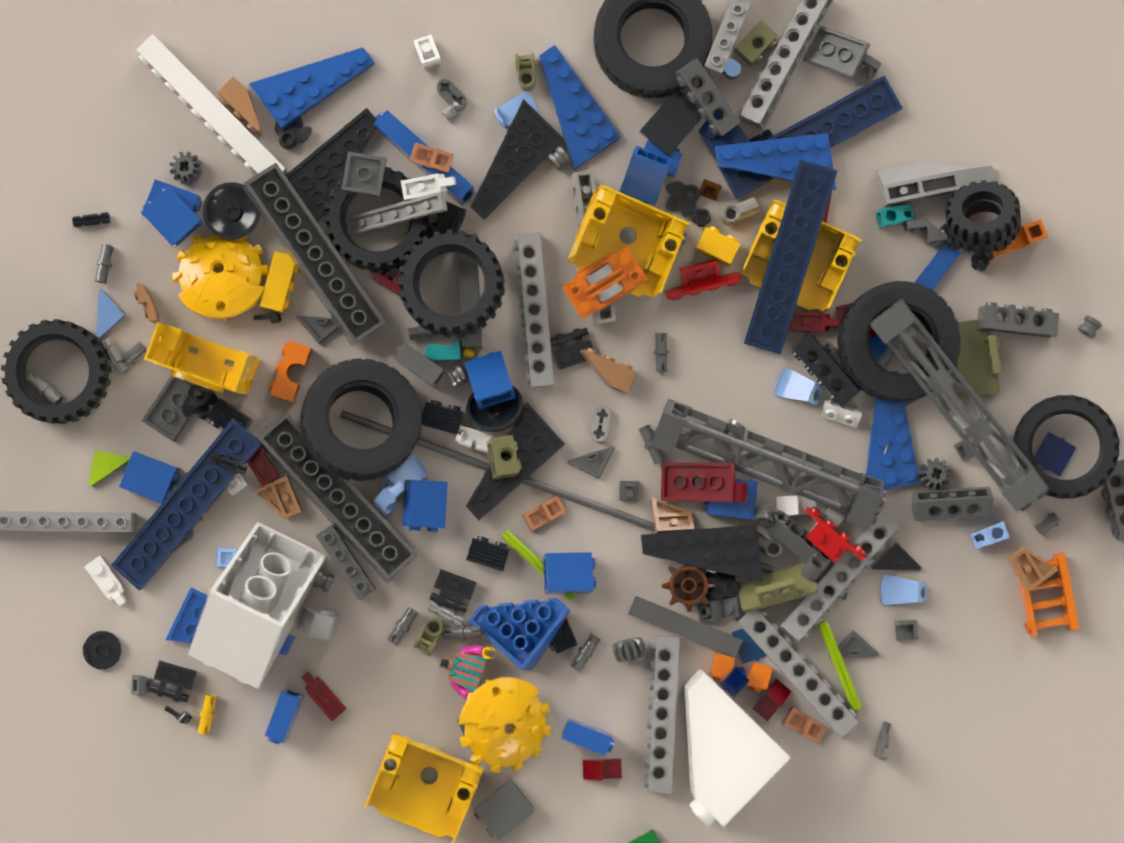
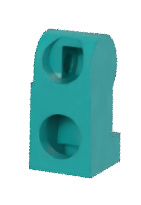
M912 205L889 207L875 212L879 229L915 220Z
M452 340V346L429 344L425 348V355L430 361H461L460 340Z

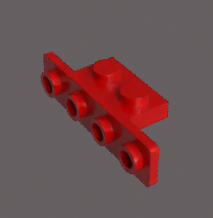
M716 259L679 268L683 286L667 289L665 294L668 300H679L682 296L689 294L694 296L700 294L701 291H714L721 286L736 285L742 281L739 272L720 276L718 262Z
M808 506L804 509L818 522L806 538L836 563L847 549L852 551L862 561L867 559L866 551L858 544L856 546L850 542L851 538L846 533L837 531L835 529L837 526L831 520L822 518L820 516L822 513L813 506L811 508Z

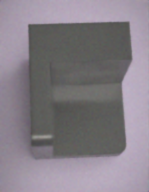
M917 620L894 621L897 641L919 639Z

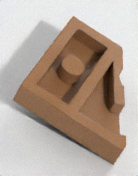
M288 476L254 490L255 494L263 498L283 519L303 512Z
M1026 547L1020 548L1008 557L1009 562L1027 591L1033 590L1058 571L1055 566L1044 562L1043 558L1034 555Z

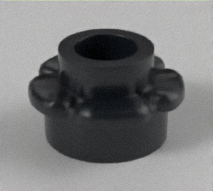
M697 209L694 211V216H692L694 224H697L698 227H705L706 224L710 223L711 217L708 210Z
M982 252L981 254H974L971 258V266L975 270L984 271L990 264L988 256Z

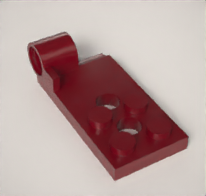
M662 462L661 501L747 503L748 483L735 482V463ZM679 477L684 478V485L682 487L677 486V479ZM697 477H701L702 485L697 488L694 481Z

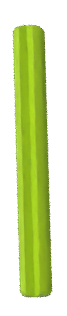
M506 530L501 537L544 577L543 561L512 532ZM563 594L568 600H572L576 596V594Z
M822 621L818 624V627L853 711L862 708V705L828 621Z

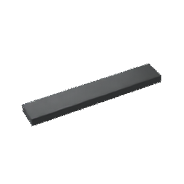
M635 596L628 613L736 658L743 641L740 638L638 596Z

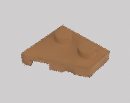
M651 498L650 506L656 533L695 529L691 511L679 509L669 503L667 506L657 502V499Z

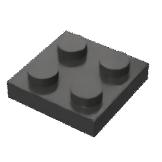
M348 152L342 191L380 197L387 158Z

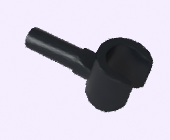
M278 312L253 316L254 320L270 319L271 324L282 321Z
M168 706L164 709L176 717L179 723L187 724L192 719L186 711L179 714Z

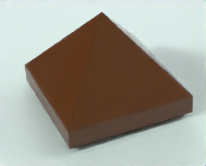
M704 179L700 188V195L716 201L722 185Z

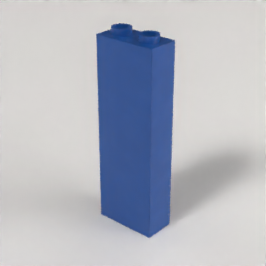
M388 110L384 113H379L375 118L376 122L374 125L377 131L408 159H410L414 143L417 142L428 146ZM415 164L427 176L444 174L445 178L455 177L456 185L448 186L446 193L461 206L474 194L473 185L451 166L449 172L446 173Z

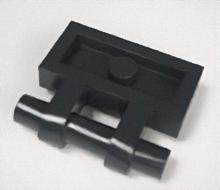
M587 328L573 329V332L567 334L560 333L557 334V337L550 339L552 346L560 344L561 347L560 350L554 351L559 370L587 362L580 353V350L593 349L591 340L585 342L582 340L583 336L589 335ZM576 339V345L566 347L565 342Z
M440 569L434 585L435 588L441 590L440 594L432 593L429 600L436 602L440 606L445 605L453 608V611L466 613L468 606L461 603L462 599L471 600L477 582ZM446 593L456 595V601L446 598Z
M159 660L154 679L161 681L160 686L152 685L150 692L157 694L158 697L165 696L174 699L173 701L176 702L183 701L187 703L189 695L183 694L182 691L183 688L192 689L197 671ZM166 684L178 686L177 691L166 689Z

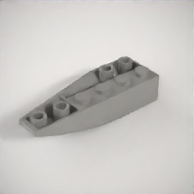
M912 162L876 170L884 207L951 194L956 190L960 191V187L970 185L969 183L974 181L976 183L981 182V180H986L990 183L995 181L992 165Z

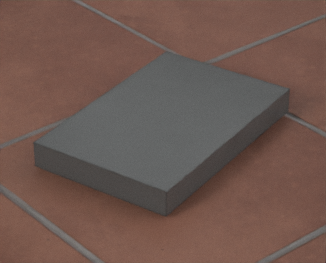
M820 26L803 57V61L855 79L870 44Z
M171 375L142 422L175 442L192 416L184 417L182 413V403L188 397V390L192 384ZM199 390L195 391L194 396L199 394Z

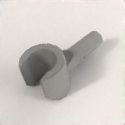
M453 102L452 106L441 112L442 115L446 116L447 121L456 116L455 108L458 105L457 102Z

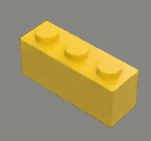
M274 251L259 305L263 309L284 314L285 310L289 309L291 299H288L290 291H294L296 281L293 279L295 273H299V269L289 254Z

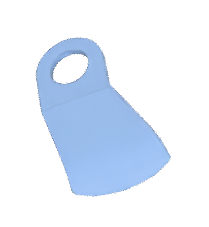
M529 91L521 93L501 107L494 109L496 117L503 128L511 125L523 99L539 114L537 105Z
M786 367L777 379L775 396L807 401L816 405L822 397V388L812 380ZM816 390H818V396H817V398L814 400V399H813L814 392H815Z
M410 454L398 469L386 476L381 483V487L385 489L386 484L389 485L393 481L400 482L404 487L405 480H422L428 476V473L422 462Z
M886 574L882 578L880 596L883 605L925 602L927 599L928 587L925 582ZM922 587L924 588V596H923V597H921V588H922Z

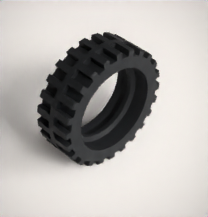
M385 167L382 188L394 191L404 200L401 181L408 180V178L400 171L396 172L390 167ZM340 180L337 183L338 188L335 191L332 190L330 194V202L326 204V230L333 246L347 262L356 265L362 270L368 269L371 272L383 270L388 272L392 268H400L405 263V255L408 254L410 256L413 252L411 247L414 244L419 246L423 242L422 238L427 236L430 228L429 216L411 220L406 236L395 247L385 251L364 249L351 239L345 221L348 206L359 193L342 191L343 182Z
M447 230L445 234L437 231L434 232V237L429 239L427 236L423 237V242L419 246L414 244L411 247L413 252L410 256L406 254L404 257V267L400 266L399 270L401 279H398V286L401 291L399 292L400 298L411 317L423 329L429 330L434 335L441 334L445 338H450L451 335H456L460 338L464 337L463 334L465 333L472 335L476 333L475 330L477 328L486 327V322L490 318L494 319L496 316L495 311L497 308H501V298L505 294V279L502 268L489 246L485 242H481L477 236H469L465 231L461 230L460 233ZM449 252L462 253L471 257L480 266L484 276V290L479 302L468 312L457 316H445L434 312L425 304L420 293V277L426 265L435 257Z
M54 319L53 321L41 320L40 324L32 323L28 325V330H21L17 333L19 338L16 341L11 340L8 344L12 347L9 353H4L3 357L7 358L6 364L1 365V371L5 372V378H1L2 384L7 386L8 390L5 392L8 397L13 399L12 404L20 408L23 414L51 424H66V422L79 421V418L82 416L87 417L91 414L90 411L93 408L97 409L100 406L98 402L102 397H106V386H110L111 380L108 379V374L112 373L107 361L110 358L104 352L102 342H99L93 333L69 321L66 322L60 319ZM50 340H65L73 343L83 352L89 366V377L83 391L75 399L63 404H48L39 400L31 393L25 380V366L30 354L37 346Z
M1056 395L1043 399L1033 405L1022 416L1015 429L1013 441L1046 482L1049 488L1046 490L1047 496L1059 499H1073L1086 496L1100 488L1110 478L1117 465L1120 442L1115 424L1099 405L1089 399L1076 395ZM1060 414H1072L1085 419L1095 429L1100 443L1099 456L1092 469L1083 476L1070 480L1057 479L1046 474L1036 463L1032 451L1033 438L1040 425L1047 419ZM1017 456V458H1018L1020 464L1022 465V467H1023V469H1024V471H1025V469H1026L1027 467L1024 465V463H1023V462L1020 460V458Z

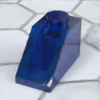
M734 665L718 681L735 697L750 680L747 678L749 673L742 666L738 668Z

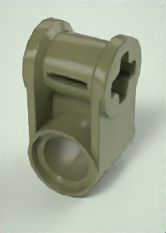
M534 53L523 56L515 54L519 87L524 91H531L535 87ZM529 77L532 81L529 84H524L522 79Z
M437 617L431 618L426 623L422 632H420L413 647L426 651L427 655L430 656L443 631V621ZM437 622L440 626L439 631L433 632L430 629V623Z

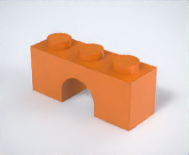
M1041 219L1022 226L1018 236L1014 241L1012 240L1009 246L1002 247L1003 249L998 252L995 250L991 254H987L989 260L1047 238L1048 236Z
M290 340L288 344H284L281 353L284 356L282 362H278L275 373L278 374L276 379L272 380L270 384V395L295 403L301 385L290 380L289 371L295 365L307 367L313 351L311 347Z
M715 652L709 673L710 676H713L714 681L724 683V680L732 681L731 685L743 688V684L751 686L750 690L760 693L762 689L767 690L772 667L752 662L749 672L739 675L733 668L734 657Z

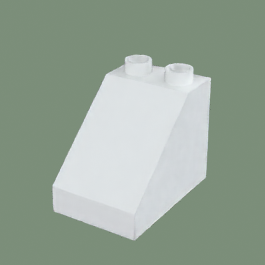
M257 522L211 589L188 655L200 660L207 666L214 667L235 677L241 683L249 684L259 689L294 625L327 555Z
M699 669L684 684L690 790L695 798L690 806L693 808L692 811L707 826H710L717 820L724 827L790 757L713 680Z

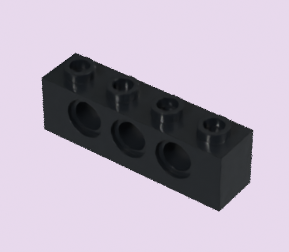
M810 331L792 345L794 350L792 352L793 356L798 361L802 360L806 364L804 368L811 376L815 374L819 379L817 383L822 389L825 390L827 388L830 391L831 395L829 396L836 404L840 403L843 406L860 392V389L850 380L843 368ZM809 351H815L818 356L816 359L810 360L806 355ZM826 365L830 368V371L827 374H822L819 368ZM840 380L843 384L840 388H834L832 382Z

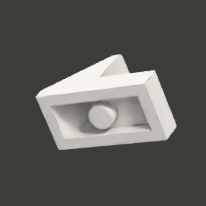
M431 35L413 41L423 69L441 63Z
M803 496L776 497L777 510L783 511L788 516L809 515L804 509L808 506L811 508L813 506L816 507L815 501Z

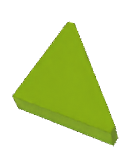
M95 451L88 486H94V484L128 462L131 457Z

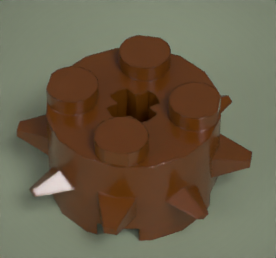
M686 564L678 569L671 566L668 567L671 577L669 582L662 584V588L668 589L672 595L669 602L670 605L680 602L685 604L688 612H691L693 604L699 601L704 604L709 603L705 595L708 588L715 586V583L707 581V577L704 575L706 569ZM686 580L693 583V588L690 587L689 591L683 587V583H686Z

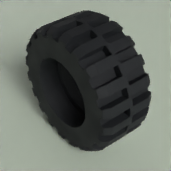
M981 180L979 183L974 181L969 183L970 185L960 187V191L956 190L952 194V198L948 200L945 209L947 232L951 241L955 242V245L959 248L963 247L964 251L969 253L974 251V254H981V252L991 254L992 251L996 250L998 252L1003 249L1002 247L1009 246L1012 240L1016 239L1021 229L1020 204L1015 193L1003 184L998 185V182L991 181L990 183L986 180ZM979 212H991L998 215L996 219L985 223H977L968 219Z

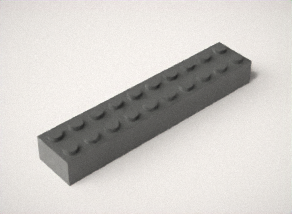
M274 163L243 184V189L351 346L386 323L277 163Z
M287 413L257 438L262 443L261 447L386 583L417 556L415 551L349 480L342 479L338 475L335 476L317 464V461L311 457L309 450L305 447L300 427Z

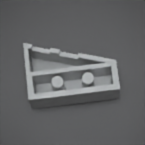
M303 607L297 629L310 637L330 641L335 638L340 616L336 615V611L328 609L317 611Z

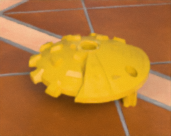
M200 234L194 236L191 239L193 245L186 252L180 250L176 260L181 261L179 272H173L174 283L180 282L183 291L178 294L180 300L194 313L207 318L223 319L224 322L228 321L227 318L244 313L260 299L264 291V287L260 286L262 275H268V264L261 265L259 255L263 254L261 247L258 244L252 247L245 241L248 236L235 240L224 239L215 234L204 238ZM218 268L224 269L221 273H215Z
M502 677L491 681L487 679L485 684L476 689L467 699L459 717V725H464L465 736L459 738L462 748L469 746L474 753L470 759L479 766L481 761L491 765L490 771L500 773L501 767L512 766L513 770L516 771L524 767L523 761L531 755L535 758L540 755L542 748L539 745L543 737H548L551 733V726L546 725L545 714L550 713V707L547 702L541 704L540 700L536 697L540 691L534 685L514 677ZM511 723L510 728L505 731V726Z

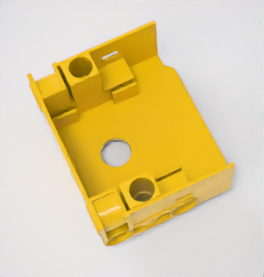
M601 184L592 195L567 261L575 264L578 271H581L608 253L614 254L623 249V247L628 246L648 278L635 286L630 294L637 297L646 295L654 298L661 294L681 242L684 239L683 233L685 228L690 223ZM623 228L634 230L636 239L633 243L625 244L620 240L619 234Z
M775 199L768 209L740 274L749 278L751 284L761 288L786 207L785 203ZM822 221L796 305L809 311L818 309L826 312L834 300L847 269L856 254L857 246L861 243L862 239ZM765 229H771L773 231V235L766 233ZM835 261H840L843 267L837 266Z
M158 322L144 360L171 369L170 375L221 393L226 388L246 395L251 389L261 361L260 358L254 355L231 349L186 333L184 330ZM190 346L199 349L198 353L189 352ZM225 360L234 361L233 367L225 365Z
M394 732L391 735L392 738L389 746L386 748L385 756L364 808L366 809L370 804L377 808L379 814L439 838L448 835L454 838L452 841L454 843L484 767L448 754L440 748L428 746ZM389 758L396 761V767L389 766ZM426 767H433L438 773V779L433 784H426L421 779V772ZM460 788H467L470 794L467 796L462 795Z

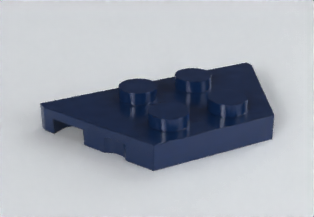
M717 109L713 113L716 120L721 116L720 111ZM707 120L699 129V135L716 163V146L749 142L739 124L723 136L714 135L708 128L710 124Z

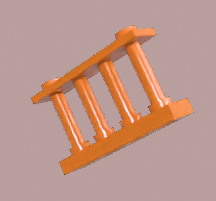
M1065 552L1054 553L1052 560L1045 561L1058 569L1057 577L1054 580L1043 581L1031 590L1036 591L1057 587L1058 589L1060 588L1061 593L1058 599L1031 603V591L1026 590L1019 578L1027 619L1025 630L1031 637L1038 636V629L1061 625L1067 626L1068 630L1080 629ZM1057 606L1064 608L1065 615L1062 618L1035 622L1034 610Z

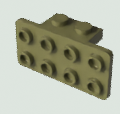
M978 319L958 322V329L961 334L960 355L957 358V370L978 397L998 394L1000 392L998 374L1003 369L1002 358H999L998 350H1000L999 339H996L995 335H991V331L977 330Z
M806 563L762 575L763 582L750 579L739 581V597L743 612L746 613L816 594L818 592L816 580L809 581L802 575V569Z

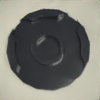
M97 631L91 634L83 645L85 661L96 669H108L114 666L120 660L122 654V644L119 638L108 631Z

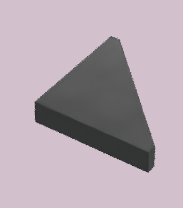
M300 315L296 317L319 345L339 329L332 318Z
M612 446L568 460L567 463L599 479L615 447Z
M854 630L838 645L842 658L879 655Z
M883 721L874 753L875 757L884 761L887 760V757L884 755V748H888L889 745L888 733L891 726L890 723Z

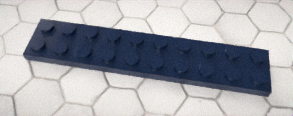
M884 75L766 140L828 133L831 149L901 111L903 107ZM718 167L736 200L775 179L766 175H756L747 171Z
M800 159L744 344L781 354L838 170Z
M233 418L111 566L135 588L142 590L239 474L236 471L220 467L219 464L214 465L210 463L211 455L216 453L221 455V457H227L238 461V463L247 464L262 446V443Z

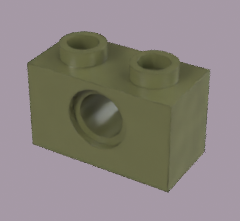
M761 20L735 47L734 52L750 67L754 63L757 65L764 58L762 54L767 49L771 51L777 44L775 40L778 35ZM759 41L762 47L757 49L753 47L752 43Z
M513 435L490 438L486 444L493 480L515 477L520 473L521 462L517 459L516 452L518 446L516 440L513 439ZM501 453L507 454L509 460L504 461L501 458Z

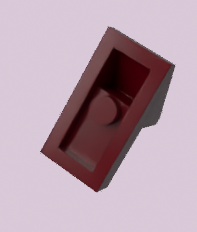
M383 272L381 275L375 274L374 282L400 296L399 292L401 291L398 286V279H401L400 272L393 282L391 281L392 277Z
M775 679L752 709L768 721L776 710L783 706L791 690Z
M621 758L583 760V779L603 781V779L622 778Z

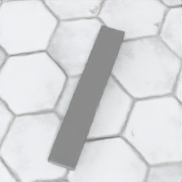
M439 191L348 216L345 218L347 231L350 237L447 211L444 191Z

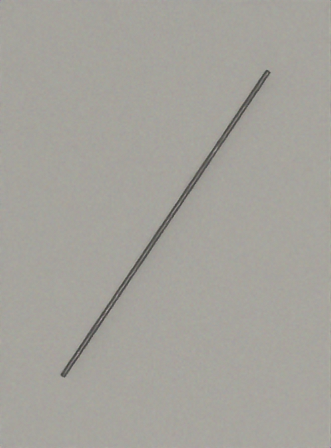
M344 410L341 412L340 417L388 435L392 432L391 427ZM421 438L417 440L416 445L481 469L487 470L490 466V463ZM529 477L523 482V484L556 496L558 495L561 498L655 531L654 523ZM761 562V570L772 573L782 570ZM826 586L824 588V593L832 595L833 592L830 587ZM845 593L840 599L846 600L848 593Z

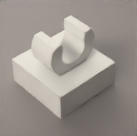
M238 474L226 489L232 496H235L248 486V483L241 474Z

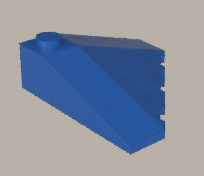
M556 597L540 602L537 599L523 601L522 604H513V602L501 603L496 607L483 605L477 608L468 621L474 627L482 626L483 632L481 633L521 670L531 671L545 653L570 609Z

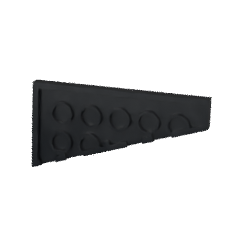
M524 99L470 206L483 220L564 140Z
M368 108L364 109L285 175L317 223L326 210V204L330 202L332 190L335 191L338 188L337 183L340 180L343 182L348 152L362 153L376 130L374 125L376 122L375 117Z
M528 402L523 407L520 418L507 435H513V439L517 442L518 450L516 455L517 459L521 462L520 473L515 477L493 480L491 466H489L466 504V507L478 521L565 446V443ZM501 453V458L504 461H508L507 454Z
M757 524L641 535L642 555L763 582Z

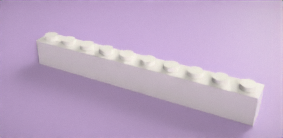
M153 34L137 49L140 53L138 58L145 65L149 63L153 67L151 71L159 79L163 77L167 81L165 85L172 92L176 90L180 94L178 98L184 105L189 103L193 107L191 112L198 119L202 117L206 121L204 125L211 132L215 130L219 134L217 138L224 145L229 144L233 148L231 152L238 159L242 157L246 161L244 165L251 173L255 170L259 174L274 163L278 164L284 175L288 172Z

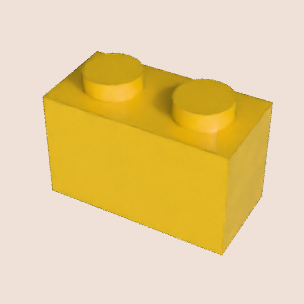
M713 226L710 228L706 227L695 250L730 266L741 243L737 242L738 239L732 235L725 236L720 234L721 231Z

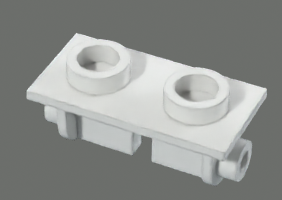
M829 399V401H824L820 417L857 428L862 412L858 408L847 405L843 409L840 403L836 404Z
M460 425L455 442H458V445L461 444L470 448L472 445H475L476 450L486 452L487 454L486 442L490 438L497 436Z

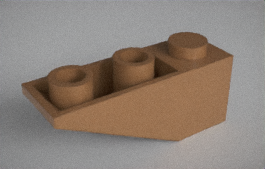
M232 77L217 92L221 97L219 101L225 107L230 105L234 109L233 114L240 121L242 119L247 121L248 124L246 126L254 134L258 132L262 135L263 132L250 93L235 77Z
M591 348L580 350L581 355L606 386L622 393H629L637 373L632 370L631 365L626 363L617 364L615 363L616 359L607 355L603 358L597 355L598 351Z

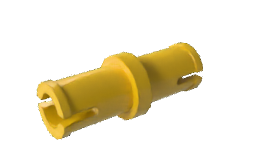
M205 694L203 709L199 714L201 718L197 732L200 734H210L212 718H215L216 695L210 694L209 696V694Z

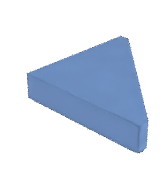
M102 289L99 290L96 337L101 339L126 316Z

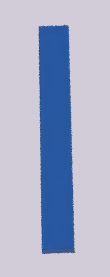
M945 242L914 284L918 283L926 286L927 289L933 290L961 253L957 250H950L949 244ZM879 336L873 337L869 341L870 351L874 359L878 361L889 346Z

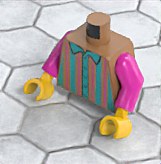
M473 645L462 648L460 652H456L454 659L443 656L440 667L450 670L448 679L458 695L467 700L478 689L487 659H494V657L489 655L490 650H495L494 647Z

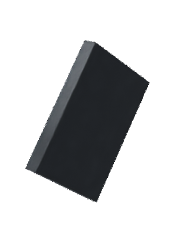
M676 89L639 133L669 157L702 117L697 111L699 109L697 105Z

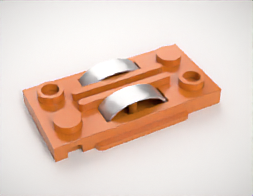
M625 246L620 251L614 254L608 253L575 274L574 279L561 287L580 318L584 319L595 311L599 312L633 291L635 286L648 278L629 247Z

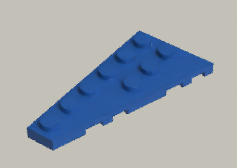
M553 45L539 55L573 169L575 170L620 139L621 136L563 55Z
M362 47L249 83V85L281 129H284L375 63Z
M828 133L715 147L718 167L747 171L756 175H766L790 182L794 181L800 159L833 169ZM834 181V185H833V188H832V190H834V191L836 190V182H835V181Z
M876 398L865 474L885 481L884 489L886 490L919 484L920 480L904 401L892 402Z
M192 587L190 588L165 640L192 643L209 595ZM288 634L279 654L287 655L296 637Z

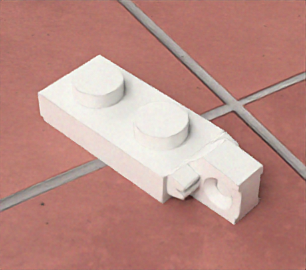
M433 174L401 181L404 200L439 191L446 192L448 186L456 185L455 177L445 178L444 174Z
M101 555L85 566V569L106 598L110 601L114 599L119 606L127 602L122 594L125 591L123 584Z

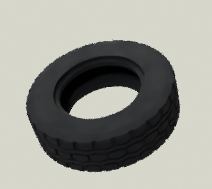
M605 0L598 12L594 28V50L600 68L618 88L625 92H630L629 94L642 96V98L666 97V95L670 96L676 89L679 91L685 89L676 81L677 76L675 72L693 59H698L704 67L712 44V25L705 5L702 4V0ZM644 9H660L671 14L679 22L684 33V46L675 59L661 66H646L636 62L626 53L620 34L625 22L636 12Z
M894 281L868 290L849 306L838 330V354L844 371L847 372L850 380L860 390L865 391L866 394L874 398L892 402L908 401L927 395L910 373L898 374L884 369L877 363L870 351L869 334L872 328L871 322L900 299L904 300L949 360L956 366L961 349L959 324L957 318L955 319L954 317L955 314L951 307H948L947 302L941 296L939 297L938 293L918 283ZM928 349L925 357L937 371L939 367ZM939 356V358H940L942 364L944 365L945 369L947 370V369H948V366L944 363V361H943V360L941 359V357ZM920 364L918 367L927 377H929V373L925 370L922 364Z
M359 358L338 362L337 365L334 364L327 368L326 371L322 372L313 381L302 405L300 429L305 447L309 450L311 457L317 461L318 465L328 470L329 473L340 476L342 479L370 481L389 475L390 472H394L406 461L412 453L421 432L422 410L420 409L421 405L419 398L416 396V391L412 385L410 386L409 381L404 375L399 374V371L383 362ZM355 391L368 392L379 397L387 405L392 416L393 426L390 436L382 444L369 449H357L341 442L332 431L329 422V410L338 398Z

